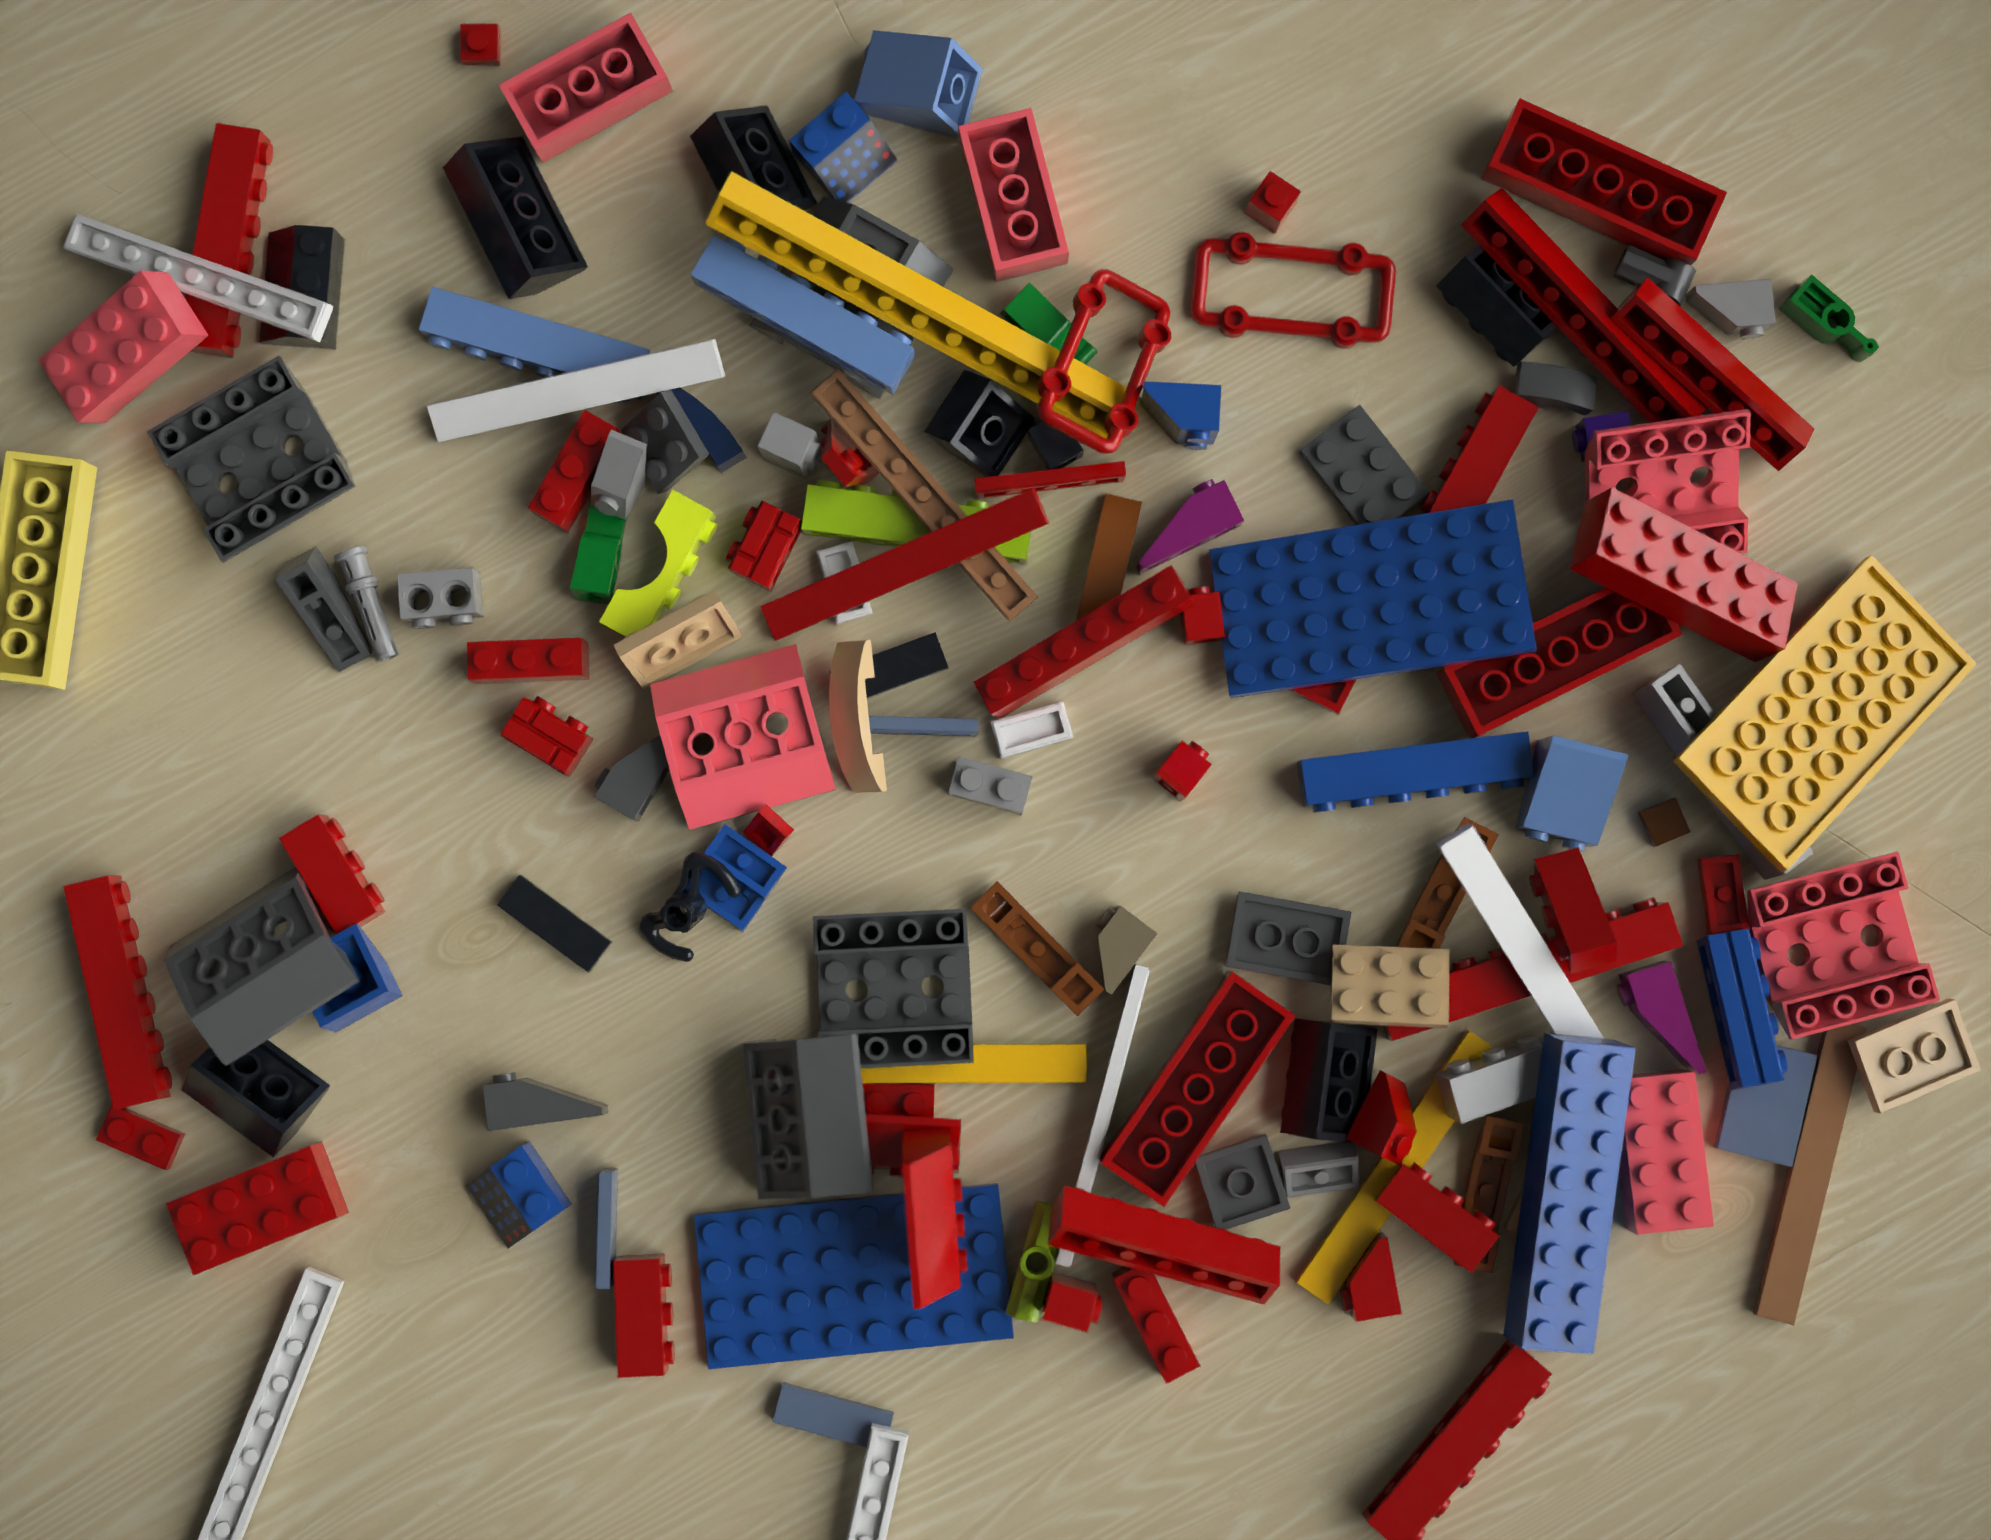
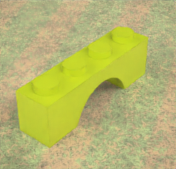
M672 489L654 522L662 532L667 546V557L663 570L653 582L642 588L633 590L617 589L599 623L626 637L657 622L666 608L671 610L680 596L681 590L677 587L684 575L689 577L697 566L699 557L696 556L698 549L702 542L709 543L717 529V524L714 523L716 516L713 511Z

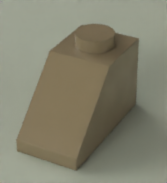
M1119 906L1116 911L1109 907L1096 924L1101 929L1097 935L1103 986L1111 995L1158 934L1122 906Z

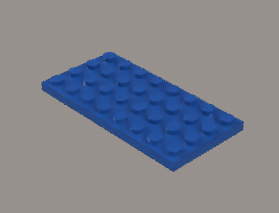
M1513 499L1209 549L1215 592L1220 593L1225 637L1221 639L1230 698L1537 651Z
M998 1183L962 1187L963 1201L956 1202V1214L964 1213L965 1237H958L959 1249L966 1248L968 1272H960V1288L922 1309H913L904 1193L695 1214L694 1221L708 1370L1014 1338L1012 1316L1005 1314L1010 1294Z

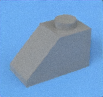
M1771 279L1695 285L1686 294V302L1727 335L1740 334L1741 339L1759 338L1764 336V332L1776 323Z
M614 430L610 431L591 485V506L596 507L605 515H615L626 520L645 485L647 444Z

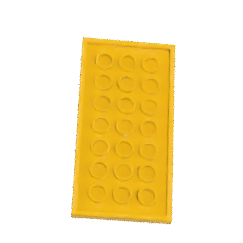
M1870 555L1856 566L1787 639L1785 650L1773 654L1672 761L1780 872H1783L1795 863L1977 663Z

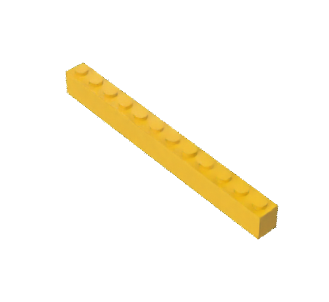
M731 172L705 222L706 225L1038 404L1041 398L1038 394V380L1045 370L1054 367L1060 350ZM1073 358L1067 373L1071 379V388L1062 400L1055 402L1053 410L1106 439L1108 433L1105 430V417L1114 405L1121 403L1127 387Z

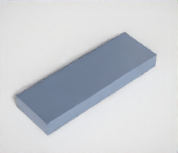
M869 716L871 734L976 737L978 735V719Z
M605 1168L597 1174L594 1287L596 1289H610L614 1285L613 1261L616 1259L618 1169Z
M783 1382L773 1422L867 1447L872 1423L890 1427L894 1412Z

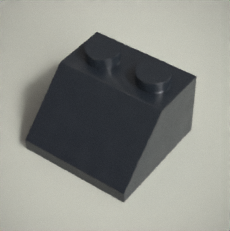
M964 369L924 430V433L947 452L986 477L999 476L1032 426L1031 422L1035 418L991 379Z

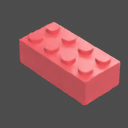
M631 12L499 84L500 89L542 163L673 92L667 75Z
M1032 108L958 126L959 142L995 281L998 282L1068 264L1069 250Z
M141 270L38 361L78 423H106L209 335L169 273Z
M1678 1069L1632 1074L1619 1176L1625 1226L1627 1230L1637 1235L1714 1227L1695 1071Z

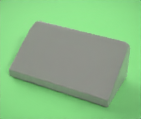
M1342 1141L1286 1149L1278 1153L1282 1183L1287 1198L1360 1187L1359 1159L1353 1142Z

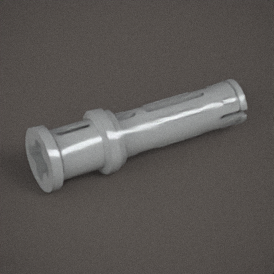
M359 546L336 554L334 560L336 563H340L347 582L345 586L346 593H349V596H353L357 604L376 662H382L400 654L378 598L376 588L379 581L377 576H372L365 556L368 553L366 546Z

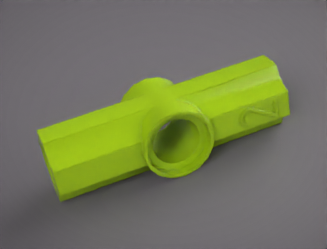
M1036 1201L1005 1311V1314L1016 1319L1035 1323L1038 1322L1058 1250L1057 1247L1048 1245L1052 1204ZM1031 1253H1043L1048 1259L1046 1267L1039 1271L1029 1269L1026 1265V1259Z

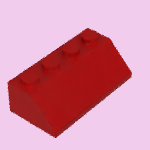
M865 1114L871 1175H874V1169L890 1170L889 1176L903 1178V1131L950 1128L951 1142H959L960 1152L961 1119ZM953 1166V1173L959 1174V1166Z
M950 1128L903 1131L902 1169L913 1309H922L960 1288V1272H968L966 1248L959 1249L958 1237H965L964 1213L956 1214V1202L963 1201L961 1178H954L953 1166H960L959 1142H951Z

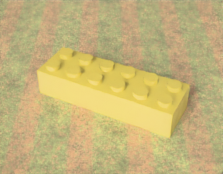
M6 450L0 487V682L65 690L97 467L81 459Z

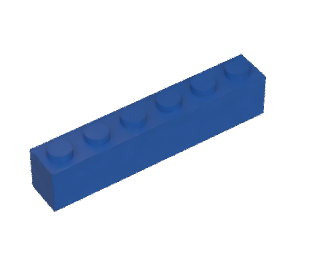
M1528 731L1303 759L1297 762L1303 807L1313 806V813L1336 810L1335 803L1350 801L1351 808L1374 805L1373 798L1388 796L1389 803L1411 801V793L1425 792L1426 799L1449 796L1448 789L1463 787L1464 794L1487 791L1486 784L1501 782V789L1517 788L1524 786V779L1535 777Z

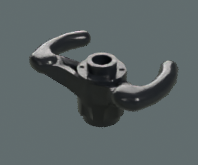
M692 852L685 857L680 885L671 897L668 898L660 911L645 914L639 924L642 935L658 952L672 959L690 962L693 959V951L690 948L677 946L667 941L660 935L659 929L667 928L671 932L681 931L686 933L704 918L707 908L705 899L699 893L701 871L708 870L722 883L730 897H738L741 893V888L734 875L725 865L712 856L700 852Z

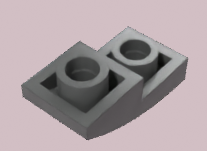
M1521 361L1517 364L1514 394L1542 409L1555 404L1586 416L1594 411L1597 377L1565 367Z

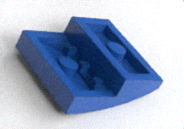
M724 824L703 854L712 856L725 865L734 875L741 888V893L738 897H730L722 883L708 870L701 871L699 893L705 899L708 909L741 932H744L787 867Z

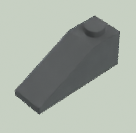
M315 546L285 562L275 580L338 672L371 656L372 651L336 575Z
M658 735L616 762L611 770L605 768L595 783L594 788L598 789L594 797L630 819L639 822L670 770L661 736Z
M516 1072L493 1075V1083L482 1085L488 1131L600 1116L608 1113L607 1104L530 1078L516 1079Z

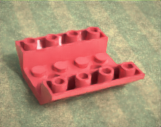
M1745 409L1595 431L1585 451V502L1611 487L1616 489V485L1621 479L1630 477L1633 478V485L1628 491L1623 493L1741 554L1748 553V517L1738 507L1739 449L1750 448L1751 412ZM1708 467V472L1704 479L1699 482H1692L1690 480L1691 474L1695 469Z
M796 644L650 684L655 718L674 788L689 830L757 812L766 804L772 808L836 790ZM776 713L785 715L788 720L786 731L780 735L771 734L766 727L768 718ZM700 734H709L714 740L713 750L707 755L696 754L693 750V740Z
M1899 852L1748 890L1749 931L1751 937L1757 938L1761 949V958L1757 960L1760 975L1764 974L1769 983L1770 995L1767 997V1000L1790 1040L1940 1001L1930 963H1919L1901 901L1899 891L1909 889ZM1866 925H1872L1878 932L1877 942L1870 947L1866 946L1861 940V931ZM1793 944H1799L1805 951L1804 961L1797 966L1791 964L1787 957L1788 949Z

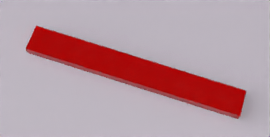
M1032 488L760 607L774 641H777L1050 523L1036 489Z

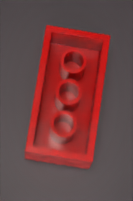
M323 1142L307 1146L166 1203L193 1276L349 1213Z

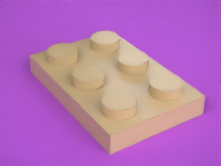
M714 590L706 595L696 597L690 604L673 613L663 615L657 622L638 632L627 635L624 640L613 646L619 658L645 691L650 688V684L667 679L743 636Z
M1333 944L1331 1023L1448 1028L1449 949Z
M1947 998L1848 1040L1873 1112L1877 1113L1888 1111L1981 1071L1955 999Z

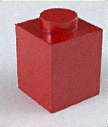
M1269 171L1249 200L1245 214L1276 234L1296 205L1301 191Z
M1209 587L1188 589L1195 605L1181 612L1184 645L1222 641L1221 638L1225 637L1220 593H1210Z

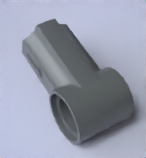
M1628 245L1619 259L1613 277L1636 287L1648 277L1681 307L1696 269L1679 259H1661Z

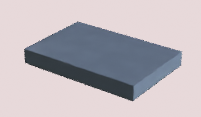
M1776 1045L1777 1050H1783L1787 1059L1788 1070L1786 1073H1783L1784 1081L1732 1091L1728 1083L1714 1148L1792 1167L1817 1055Z

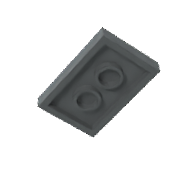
M1358 405L1299 451L1355 525L1396 519L1429 494L1428 490L1361 405Z
M1238 891L1225 966L1331 985L1333 944L1346 945L1352 912Z

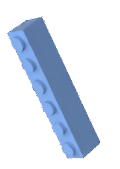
M715 235L712 236L690 274L696 285L887 393L894 394L915 358L914 347L910 346L912 341L908 337L895 330H892L890 334L877 327V320L864 312L859 311L855 315L844 309L845 303L836 296L827 292L824 296H821L812 291V284L796 274H792L789 278L777 271L779 266L772 260L762 255H759L757 259L744 252L746 250L745 246L726 236L722 240Z
M435 287L431 288L419 330L429 339L428 344L444 350H450L451 345L465 349V355L479 360H486L487 356L501 359L499 364L513 370L521 371L522 367L526 366L536 369L535 374L542 378L651 353L647 348Z

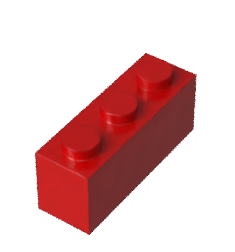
M584 410L527 508L538 517L568 533L591 494V485L610 431L614 430L621 433L620 430Z
M581 637L467 642L468 680L476 684L590 680L589 644Z
M317 814L279 839L334 932L338 934L355 924L362 927L385 913L381 905L384 902V897L379 888L373 882L369 884L363 875L362 870L365 869V866L359 855L354 850L349 851L342 838L346 837V834L340 823L334 817L330 819L327 815Z
M1579 847L1534 859V874L1529 875L1530 886L1534 896H1541L1544 903L1541 911L1547 929L1553 928L1557 938H1554V946L1559 960H1566L1571 973L1616 962L1617 940Z
M1413 1162L1410 1168L1401 1163L1375 1198V1201L1472 1273L1499 1237L1492 1230L1496 1223L1479 1210H1476L1471 1215L1460 1205L1464 1199L1447 1186L1442 1191H1439L1431 1185L1429 1180L1432 1178V1175L1415 1162Z
M665 1254L618 1256L613 1261L617 1377L664 1376L669 1370V1365L675 1362L674 1341H668L667 1326L673 1325L674 1317L673 1303L666 1302V1287H671L672 1285L671 1264H665Z
M1125 1266L1112 1272V1278L1165 1383L1168 1384L1199 1368V1361L1155 1275Z

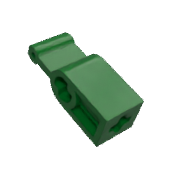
M1812 274L1802 281L1778 308L1816 341L1824 344H1830L1835 341L1840 343L1850 352L1851 358L1857 362H1862L1870 357L1879 348L1876 340L1866 338L1853 327L1855 315L1851 307ZM1830 318L1834 319L1837 323V327L1834 329L1828 324L1827 320Z
M1030 282L999 313L1010 324L1058 350H1061L1071 326L1070 321ZM1082 337L1074 359L1086 365L1098 351Z
M590 502L587 523L580 539L570 586L575 600L609 605L616 586L622 556L623 536L628 516L625 520L615 515H605L596 507L591 506Z

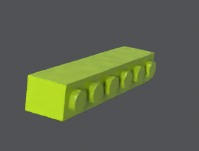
M818 480L817 485H807L801 527L804 535L898 547L930 533L894 490L892 495L877 494V488L865 485H855L854 490L840 489L839 483L828 480ZM967 500L966 505L958 506L969 516L988 508L989 503ZM1031 532L995 548L1007 562L1027 565Z

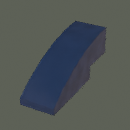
M682 388L670 389L673 391L721 473L747 458L731 432L711 410Z

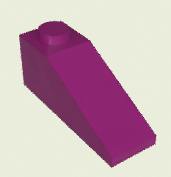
M1210 479L1193 488L1194 494L1188 498L1137 565L1139 574L1222 536L1243 524L1242 514L1225 480L1215 484L1213 479Z
M1659 961L1618 974L1621 983L1617 984V991L1622 1004L1629 1006V1010L1687 1070L1695 1071V1074L1706 1073L1707 1071L1672 962Z

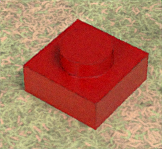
M461 24L460 61L463 65H500L501 29L499 25Z
M766 804L757 812L742 833L760 849L773 856L782 847L794 829Z

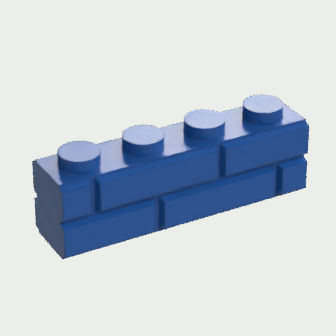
M1749 929L1702 937L1697 940V945L1731 1091L1784 1081L1783 1073H1786L1788 1070L1787 1059L1783 1050H1777L1774 1035H1777L1779 1032L1778 1021L1774 1012H1768L1765 997H1769L1770 988L1766 976L1759 973L1756 960L1761 958V949L1757 938L1751 937Z

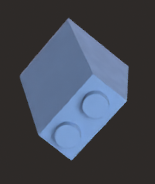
M873 30L870 44L865 50V63L862 74L855 87L854 101L870 116L959 138L958 126L968 124L983 68L952 38Z
M1554 735L1537 740L1532 759L1535 777L1527 779L1516 828L1525 830L1526 838L1541 842H1548V837L1563 840L1562 847L1568 849L1579 847L1581 852L1585 851L1586 846H1598L1627 762L1628 754Z

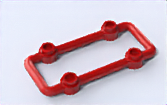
M1237 232L1229 239L1209 238L1198 245L1195 253L1190 312L1194 321L1199 325L1218 327L1222 334L1229 338L1240 337L1248 330L1329 338L1336 347L1349 349L1358 341L1376 343L1386 339L1389 335L1392 323L1396 267L1388 256L1367 253L1366 249L1358 243H1348L1341 250L1260 243L1256 242L1253 236L1246 232ZM1210 254H1226L1227 258L1237 265L1247 264L1253 257L1337 265L1339 270L1348 276L1358 275L1364 268L1381 270L1376 328L1361 327L1356 319L1349 316L1341 317L1334 324L1249 316L1244 308L1237 305L1225 308L1222 313L1205 311Z
M1100 269L1093 273L1089 283L1083 284L1073 297V309L1076 314L1054 367L1045 370L1038 380L1037 388L1041 398L1038 402L1037 411L1040 419L1048 426L1099 453L1111 454L1119 448L1122 439L1129 436L1138 425L1139 419L1134 408L1156 353L1163 351L1171 341L1172 334L1167 326L1171 311L1167 302L1159 296L1111 270ZM1104 284L1156 313L1154 319L1149 320L1139 332L1138 343L1142 350L1121 403L1114 405L1105 417V430L1108 433L1106 439L1053 410L1055 402L1062 400L1071 388V379L1067 373L1089 319L1096 316L1106 303V296L1102 290Z

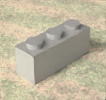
M1538 1035L1525 1036L1516 1040L1517 1045L1506 1049L1503 1047L1487 1049L1481 1053L1482 1057L1471 1061L1468 1059L1456 1060L1448 1063L1446 1070L1435 1073L1447 1117L1462 1124L1535 1098L1543 1039Z

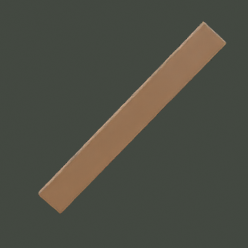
M839 368L809 392L812 398L929 532L967 517L964 511ZM995 547L957 563L1009 623L1038 598Z
M1850 1024L1822 1032L1793 1166H1789L1753 1311V1314L1790 1325L1795 1324L1857 1071V1065L1848 1040L1866 1033V1027Z

